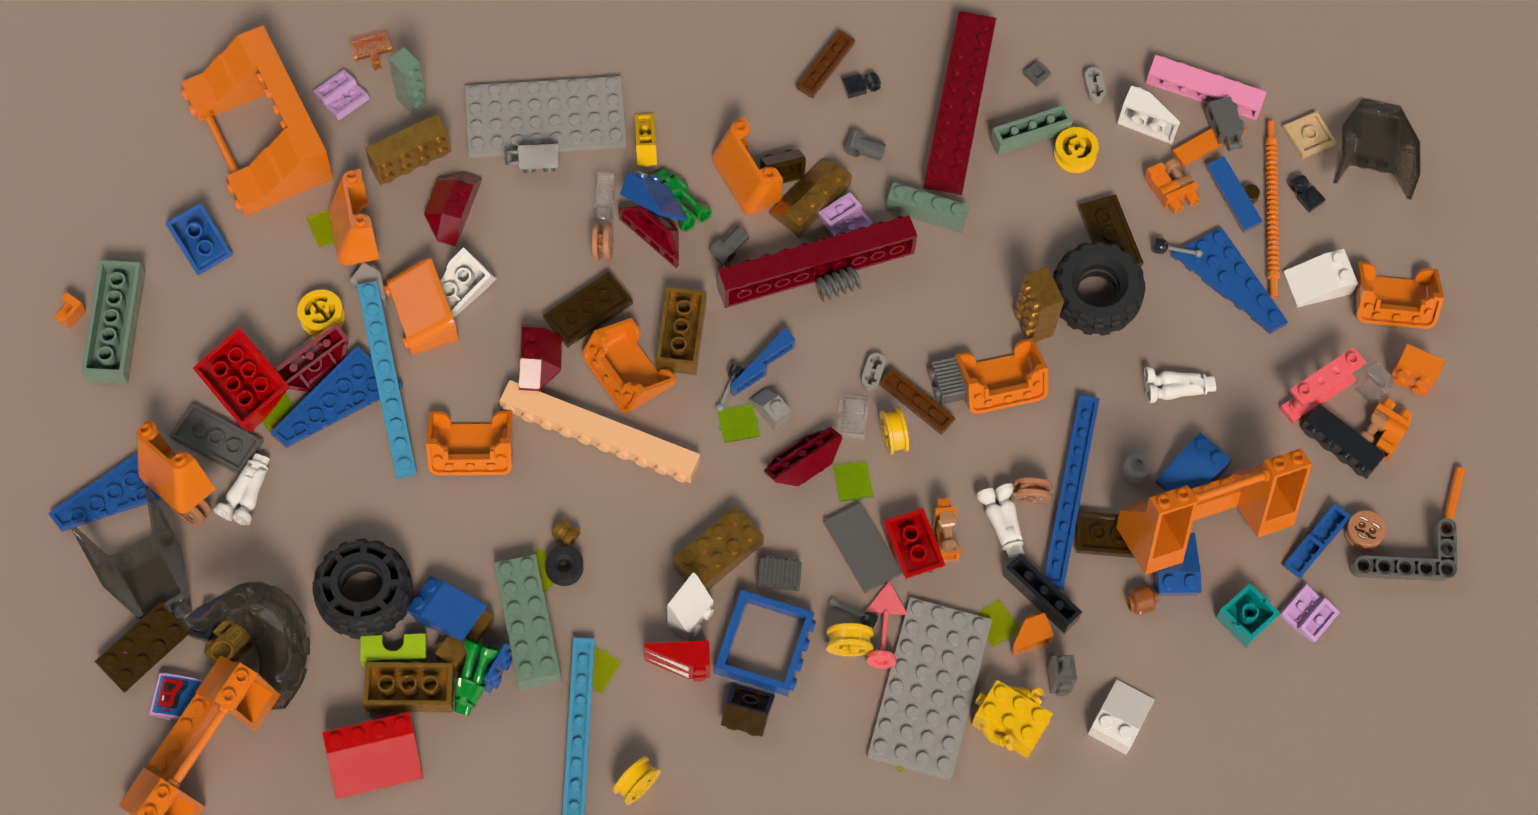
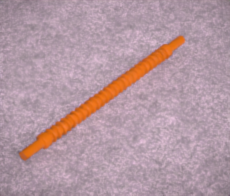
M1268 121V138L1265 140V150L1267 151V260L1269 261L1267 263L1269 266L1267 268L1269 271L1267 279L1270 280V297L1276 299L1278 298V280L1280 279V268L1278 267L1280 264L1278 262L1280 259L1278 257L1279 212L1277 211L1279 209L1277 206L1279 204L1277 201L1279 199L1277 196L1278 153L1276 152L1278 150V140L1275 138V121Z

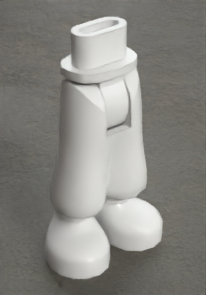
M1152 367L1144 368L1143 383L1144 388H1146L1145 397L1148 403H1155L1157 399L1172 400L1184 396L1207 395V392L1216 391L1214 376L1163 371L1156 375Z
M254 454L252 460H248L235 483L227 492V504H216L213 509L214 512L226 520L232 521L234 519L240 525H250L252 516L249 513L256 506L260 488L268 471L267 465L270 459Z
M1012 483L999 486L995 492L993 488H988L976 494L978 501L986 506L985 513L994 527L998 539L1003 546V551L1007 552L1008 558L1024 554L1022 548L1024 543L1022 541L1016 506L1013 501L1009 500V497L1014 492V485ZM995 497L998 500L1000 506L996 505Z

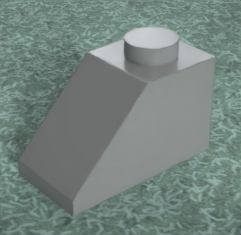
M363 262L350 279L351 289L358 293V284L377 281L382 307L386 309L388 305L380 270L374 265L369 266Z
M766 388L749 400L774 431L791 420L792 410L779 395Z

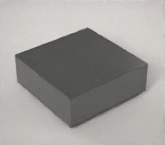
M1037 60L1024 71L1023 75L1037 87L1050 77L1051 72Z

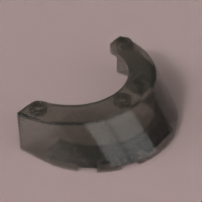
M246 582L234 586L202 604L186 617L185 620L197 631L205 630L207 627L221 621L232 622L242 627L250 635L256 646L259 657V675L281 695L271 710L285 709L300 689L308 670L305 666L307 655H310V638L306 637L304 628L306 621L302 612L286 592L277 586H271L264 582Z

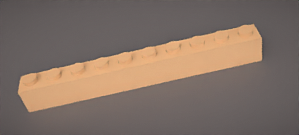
M509 380L500 399L502 411H513V415L520 416L526 422L538 423L546 430H556L564 437H573L582 444L594 445L602 452H612L620 459H630L641 467H650L661 475L668 474L682 483L685 481L691 483L700 463V454L545 393L519 390V383Z

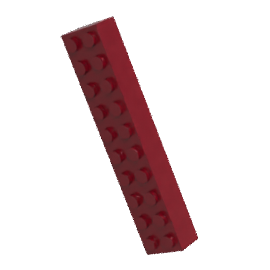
M964 11L958 12L923 188L962 195L996 17Z
M910 215L904 217L897 216L893 220L887 222L880 221L869 227H859L855 231L848 233L841 232L831 238H820L816 242L802 243L798 247L792 249L785 248L771 255L764 254L757 259H746L736 265H725L718 269L717 288L724 308L814 283L817 277L824 279L825 274L831 276V273L834 271L837 273L840 269L846 271L848 266H851L856 271L912 255L915 252L917 233Z

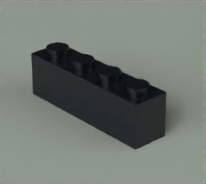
M1321 404L1311 413L1301 427L1308 437L1314 438L1323 449L1332 452L1340 462L1349 465L1357 475L1363 476L1365 479L1372 474L1386 456L1385 453Z
M1020 554L1006 567L1003 576L1038 610L1045 613L1046 617L1064 634L1080 619L1082 611L1023 555Z

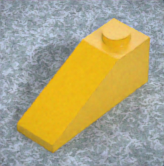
M654 113L634 114L637 166L649 167L657 165Z

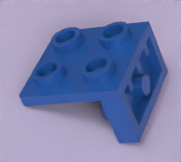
M505 643L497 658L492 659L487 666L483 683L486 686L484 691L490 694L493 689L499 687L503 671H507L512 664L513 659H511L512 653L509 644ZM478 662L472 671L471 677H474V674L478 666Z

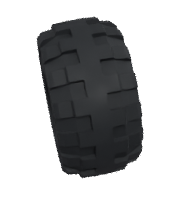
M1095 241L1092 244L1085 242L1079 244L1077 248L1069 250L1058 262L1053 274V279L1064 300L1059 317L1064 319L1072 329H1079L1083 331V334L1091 336L1092 334L1110 335L1113 331H1120L1125 328L1138 314L1145 295L1144 273L1141 266L1136 263L1135 257L1130 252L1121 250V246L1114 243L1112 245L1104 244V241ZM1088 277H1102L1114 286L1116 296L1111 302L1106 304L1091 303L1080 294L1078 289L1080 282Z
M366 538L357 539L356 542L348 543L346 541L339 544V548L329 551L324 556L323 562L317 566L314 573L315 578L314 582H312V592L320 616L335 632L340 635H348L353 639H360L361 636H377L385 631L390 632L399 621L405 618L408 613L406 610L413 599V582L405 560L393 547L390 548L384 542L378 540L367 541ZM372 572L380 576L383 585L374 598L365 602H353L344 597L342 592L343 586L354 574Z

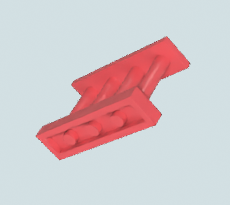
M1354 347L1291 388L1289 391L1294 397L1281 405L1280 410L1294 424L1315 410L1319 404H1324L1355 383L1357 379L1352 373L1367 362Z

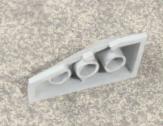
M464 247L449 261L446 267L447 270L443 278L440 279L453 318L478 298L497 279Z

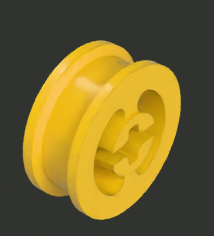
M1071 127L1065 129L1056 139L1054 159L1058 166L1067 172H1085L1096 162L1099 150L1098 140L1092 132L1085 128ZM1069 143L1066 154L1063 150V146ZM1087 147L1089 150V154L1086 157H1083L1085 148Z
M311 291L298 304L297 315L301 326L311 336L334 323H337L340 328L344 324L345 312L339 297L331 291Z
M896 407L895 411L887 413L885 410H881L879 414L880 427L888 455H893L894 451L898 450L908 452V431L901 408Z
M843 623L830 626L826 630L827 636L830 637L826 650L831 654L863 656L873 651V644L870 643V638L874 635V630L869 626Z
M647 756L636 761L619 778L613 788L615 794L620 793L625 798L624 803L626 805H631L637 801L655 783L661 773L658 767L653 768L649 764L650 759Z

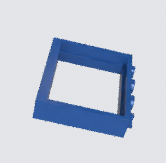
M741 590L715 664L714 674L788 697L790 690L794 691L797 679L794 678L796 671L800 672L804 659H801L802 652H807L810 640L807 639L809 632L813 633L815 628L814 612ZM747 603L805 621L785 682L726 665Z

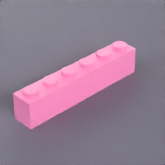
M1158 55L1154 57L1146 80V84L1206 104L1210 101L1231 97L1233 103H1236L1238 107V114L1257 120L1266 95V91L1258 87H1251L1240 81H1233L1224 78L1222 75H1215L1203 69H1197L1183 62H1176L1165 56Z

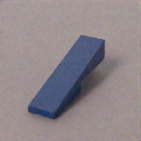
M1225 156L1207 164L1206 166L1223 199H1226L1242 232L1244 233L1261 225L1262 219Z
M787 328L731 384L730 393L733 397L767 375V365L795 348V338Z
M1334 504L1285 562L1283 567L1300 579L1346 525L1351 515L1337 504Z

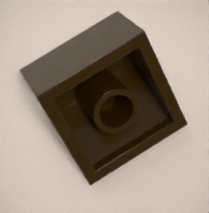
M799 149L786 150L776 155L769 154L760 158V169L768 166L776 168L783 178V184L801 180L805 177L806 158Z
M733 684L725 705L721 725L730 730L747 732L751 736L763 737L775 695Z

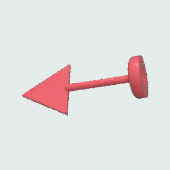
M889 581L865 611L883 614L880 649L869 652L866 661L870 666L879 669L894 667L897 661L895 654L885 650L889 614L907 615L905 608Z

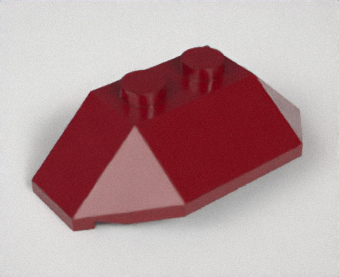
M462 172L437 180L424 212V216L437 242L457 246L482 177Z
M641 205L621 207L619 209V220L671 265L678 268L679 232L677 227L672 223L669 224L664 220L663 216Z
M334 323L314 334L283 357L274 368L289 384L290 390L311 392L345 359L349 339L340 326Z
M521 324L519 390L540 391L545 384L561 372L562 337L542 325Z
M831 426L825 428V430L807 434L774 455L763 471L775 483L799 487L832 465L843 437Z

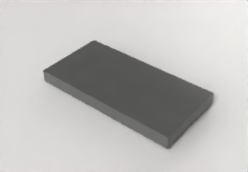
M193 402L169 435L171 439L238 475L248 460H252L254 454L257 453L264 443L257 436Z
M861 503L824 521V525L864 593L902 574Z

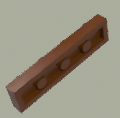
M839 30L797 84V90L813 99L854 46L855 39Z
M894 368L879 381V385L939 434L942 435L955 421L954 416Z

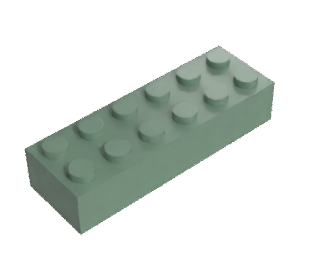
M99 260L81 370L86 382L128 384L145 276L140 262Z
M536 554L495 562L494 567L519 691L561 682Z

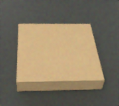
M1317 111L1289 122L1282 127L1301 159L1332 147L1337 142Z

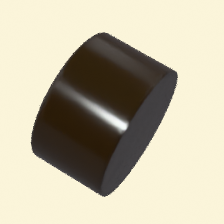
M1248 184L1244 187V190L1252 204H1254L1260 196V190L1256 185Z

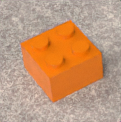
M1407 344L1397 359L1388 380L1392 381L1396 386L1411 390L1416 395L1426 397L1437 381L1445 360Z

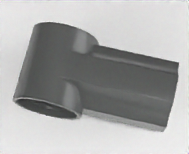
M851 131L844 151L850 156L858 157L863 155L881 161L886 144L869 139L860 131Z
M736 226L727 236L713 244L710 254L724 265H727L735 257L736 251L749 239V235L744 228Z

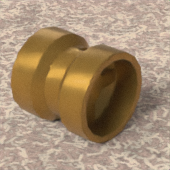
M561 519L554 527L551 535L556 539H561L564 545L572 546L578 539L581 530L570 526L567 520Z

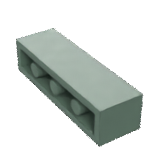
M403 47L389 58L396 98L413 114L421 110L427 103L420 62Z
M1066 105L994 127L990 140L997 155H1002L1057 137L1065 129L1071 128L1073 120Z
M893 182L887 198L886 210L904 216L910 215L911 218L962 233L969 205Z

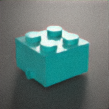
M1249 583L1220 610L1216 619L1247 648L1277 620L1281 613L1269 602L1267 595H1262Z

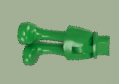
M666 168L655 174V176L661 178L660 182L668 185L687 217L686 222L679 221V228L683 232H687L694 227L696 218L699 222H705L712 215L711 208L699 203L688 192L689 186L685 181L675 176L674 173H669ZM681 198H683L689 204L694 213L684 205V203L681 201Z
M465 638L463 644L466 650V660L462 675L457 676L455 680L454 702L456 704L454 711L470 716L472 708L476 707V703L486 687L483 681L487 666L492 659L497 658L501 649L491 645H483L481 641L472 638ZM480 652L476 672L474 674V677H471L476 656Z

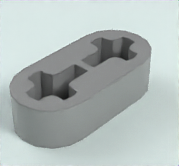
M1090 67L1085 72L1084 84L1088 99L1092 103L1098 104L1104 100L1106 88L1101 70L1096 67ZM1090 75L1096 77L1095 82H1093V78ZM1095 88L1097 90V93L1100 94V96H1097L1094 93Z
M873 353L867 359L861 380V385L866 391H875L882 378L886 360L880 353ZM878 360L879 364L875 370L873 369V362ZM870 375H874L872 384H868Z

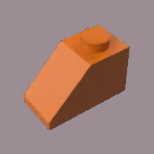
M1033 613L1026 617L1012 647V656L1052 642L1054 634L1045 613L1039 615L1038 613Z

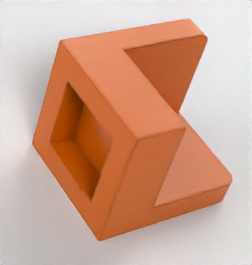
M66 292L61 297L64 306L54 317L61 324L71 329L84 315L86 310L82 302Z

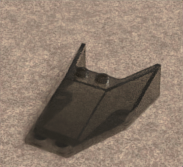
M1366 98L1361 99L1342 125L1333 183L1337 184L1350 166H1357L1362 169L1368 168L1377 170L1380 173L1393 174L1407 199H1412L1421 174L1420 140L1401 106Z
M150 488L145 489L152 529L151 534L117 553L107 555L76 526L71 528L102 586L139 620L160 602L176 619L192 612L181 545Z

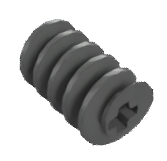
M851 266L846 267V271L840 269L838 273L836 271L832 272L831 276L825 274L824 279L822 277H817L816 279L817 291L823 302L825 295L829 300L832 299V293L839 297V290L843 294H847V287L851 292L854 291V285L861 289L859 276Z

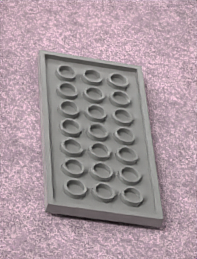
M621 76L465 86L469 158L505 156V150H518V145L558 143V152L626 148Z
M910 597L906 610L907 615L905 614L895 651L897 658L896 666H891L867 758L951 781L992 619Z

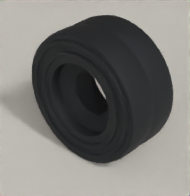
M566 545L552 549L545 560L547 577L559 586H569L576 583L583 574V558L580 552ZM566 561L571 566L568 570H561L558 567L559 563Z

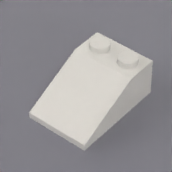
M1131 85L1117 124L1172 144L1180 121L1150 92L1145 91L1141 87Z
M1344 249L1322 254L1283 271L1296 308L1351 295L1358 285Z
M694 572L667 605V626L687 640L692 635L695 637L702 627L700 624L704 619L708 620L714 612V601Z
M1116 680L1088 735L1127 755L1155 699Z

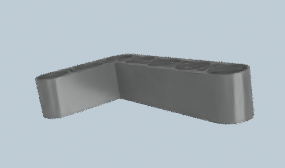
M1443 518L1434 524L1432 528V559L1364 555L1351 562L1350 572L1355 577L1446 581L1457 573L1456 523L1450 518ZM1441 524L1448 528L1447 534L1442 532ZM1441 545H1445L1448 548V554H1444L1441 551ZM1358 562L1364 563L1365 571L1359 570ZM1379 563H1383L1386 566V572L1380 571ZM1400 564H1404L1407 567V573L1401 572ZM1421 564L1428 568L1427 574L1422 573L1420 570ZM1442 565L1448 568V575L1442 573Z

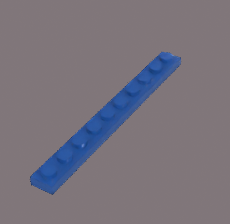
M1081 394L1078 397L1044 576L1061 590H1063L1100 400V398Z

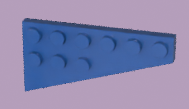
M1222 227L1182 247L1183 249L1194 251L1201 250L1203 252L1201 257L1178 251L1172 252V258L1178 259L1185 265L1186 269L1200 276L1205 284L1223 298H1228L1235 304L1234 306L1237 309H1242L1251 316V320L1269 334L1287 325V319Z
M357 346L271 431V435L284 447L288 448L380 400L371 357ZM398 381L399 389L403 388V385Z
M136 453L48 514L61 532L161 500L162 498L148 487L138 475V454Z

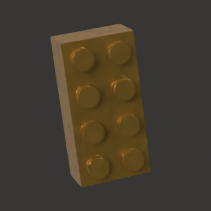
M437 114L365 147L369 166L380 185L390 183L395 178L409 174L413 169L426 166L431 161L443 158L451 152L448 131Z
M1047 266L1024 275L1014 309L1016 319L1020 320L1025 338H1033L1035 342L1054 335L1064 303Z
M666 287L656 354V370L660 371L663 368H667L674 373L697 374L707 291Z
M735 506L673 558V568L685 581L694 572L708 591L762 546L764 535Z
M366 662L363 694L365 711L453 713L455 680L453 663Z

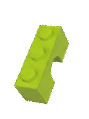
M426 633L404 634L403 646L397 651H388L384 648L382 635L361 636L360 661L362 667H365L366 662L428 663V640Z

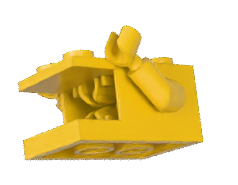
M997 680L988 695L981 692L975 701V704L980 706L975 714L972 725L981 730L990 743L1005 746L1007 750H1014L1028 759L1048 726L1053 713L1040 706L1042 701L1039 696H1046L1041 688L1032 690L1023 687L1007 686Z

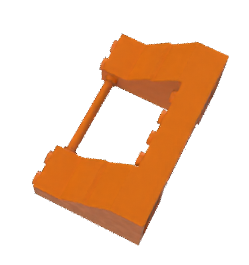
M263 25L237 35L223 53L219 54L203 73L181 81L183 89L180 91L184 100H189L191 104L188 105L192 117L196 115L199 122L206 120L229 167L231 174L226 175L229 182L226 184L230 195H235L234 204L238 211L242 210L244 216L333 180L326 149ZM266 96L267 100H272L273 102L271 107L275 116L279 115L281 118L279 123L283 131L267 148L263 149L249 166L239 170L213 116Z
M1300 448L1266 459L1262 464L1232 473L1230 477L1193 489L1186 485L1149 497L1148 501L1121 509L1116 528L1142 571L1147 575L1183 563L1192 523L1195 520L1238 507L1257 538L1294 526L1312 463L1303 449Z
M220 656L195 692L196 695L118 806L131 815H200L205 806L178 789L180 787L179 783H181L226 715H230L256 732L281 695L253 670L240 662L237 664Z

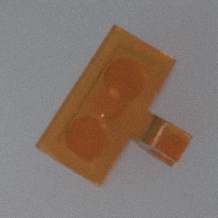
M387 31L349 41L354 60L358 61L370 57L374 70L382 69L378 55L392 52Z

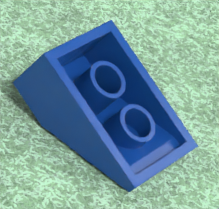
M637 171L636 174L627 173L620 195L658 215L686 222L687 217L668 185L660 182V177L652 174L648 177L647 174Z
M201 203L165 223L197 275L202 274L233 255Z
M1200 432L1160 475L1156 483L1166 492L1186 485L1193 489L1214 482L1228 468L1232 459Z
M1190 532L1183 563L1154 572V588L1158 596H1197L1202 593L1201 570L1195 532Z
M430 576L406 611L419 624L463 642L487 606L449 583Z

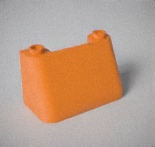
M743 117L732 123L715 149L712 161L741 210L748 215H753L782 200L783 178L774 167L768 166L760 170L758 169L747 151L748 143L746 137L750 134V125L746 118Z
M361 169L350 170L342 176L329 206L336 254L339 263L342 265L379 260L371 219L368 215L360 214L364 207L365 209L369 208Z
M431 257L422 259L386 280L387 285L383 287L386 296H391L405 334L402 341L405 349H410L411 355L458 340L456 325Z
M1358 262L1356 268V279L1358 282L1356 287V315L1360 322L1430 329L1436 325L1444 301L1438 269H1421L1417 272L1415 279L1410 280L1376 276L1375 265L1368 262Z
M632 318L595 330L583 349L585 363L622 413L636 410L670 389L677 381L673 372L667 368H663L658 372L637 344L641 331Z
M1033 338L1019 341L1014 346V355L977 363L972 353L955 354L966 390L965 398L970 411L974 414L1043 400L1048 394V367Z
M440 411L429 412L426 451L428 469L432 474L438 476L505 475L511 471L513 411H499L495 413L492 418V424H451L450 416L447 413Z
M150 419L137 430L138 475L148 487L180 514L188 513L215 490V487L193 456L187 452L175 454L159 433L157 426Z

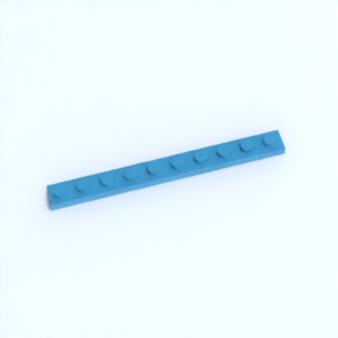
M374 281L358 284L357 290L396 479L417 476L378 283Z
M573 638L563 815H585L595 638Z

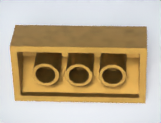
M821 160L769 214L797 237H800L819 218L818 212L835 202L851 186L852 174L837 162Z

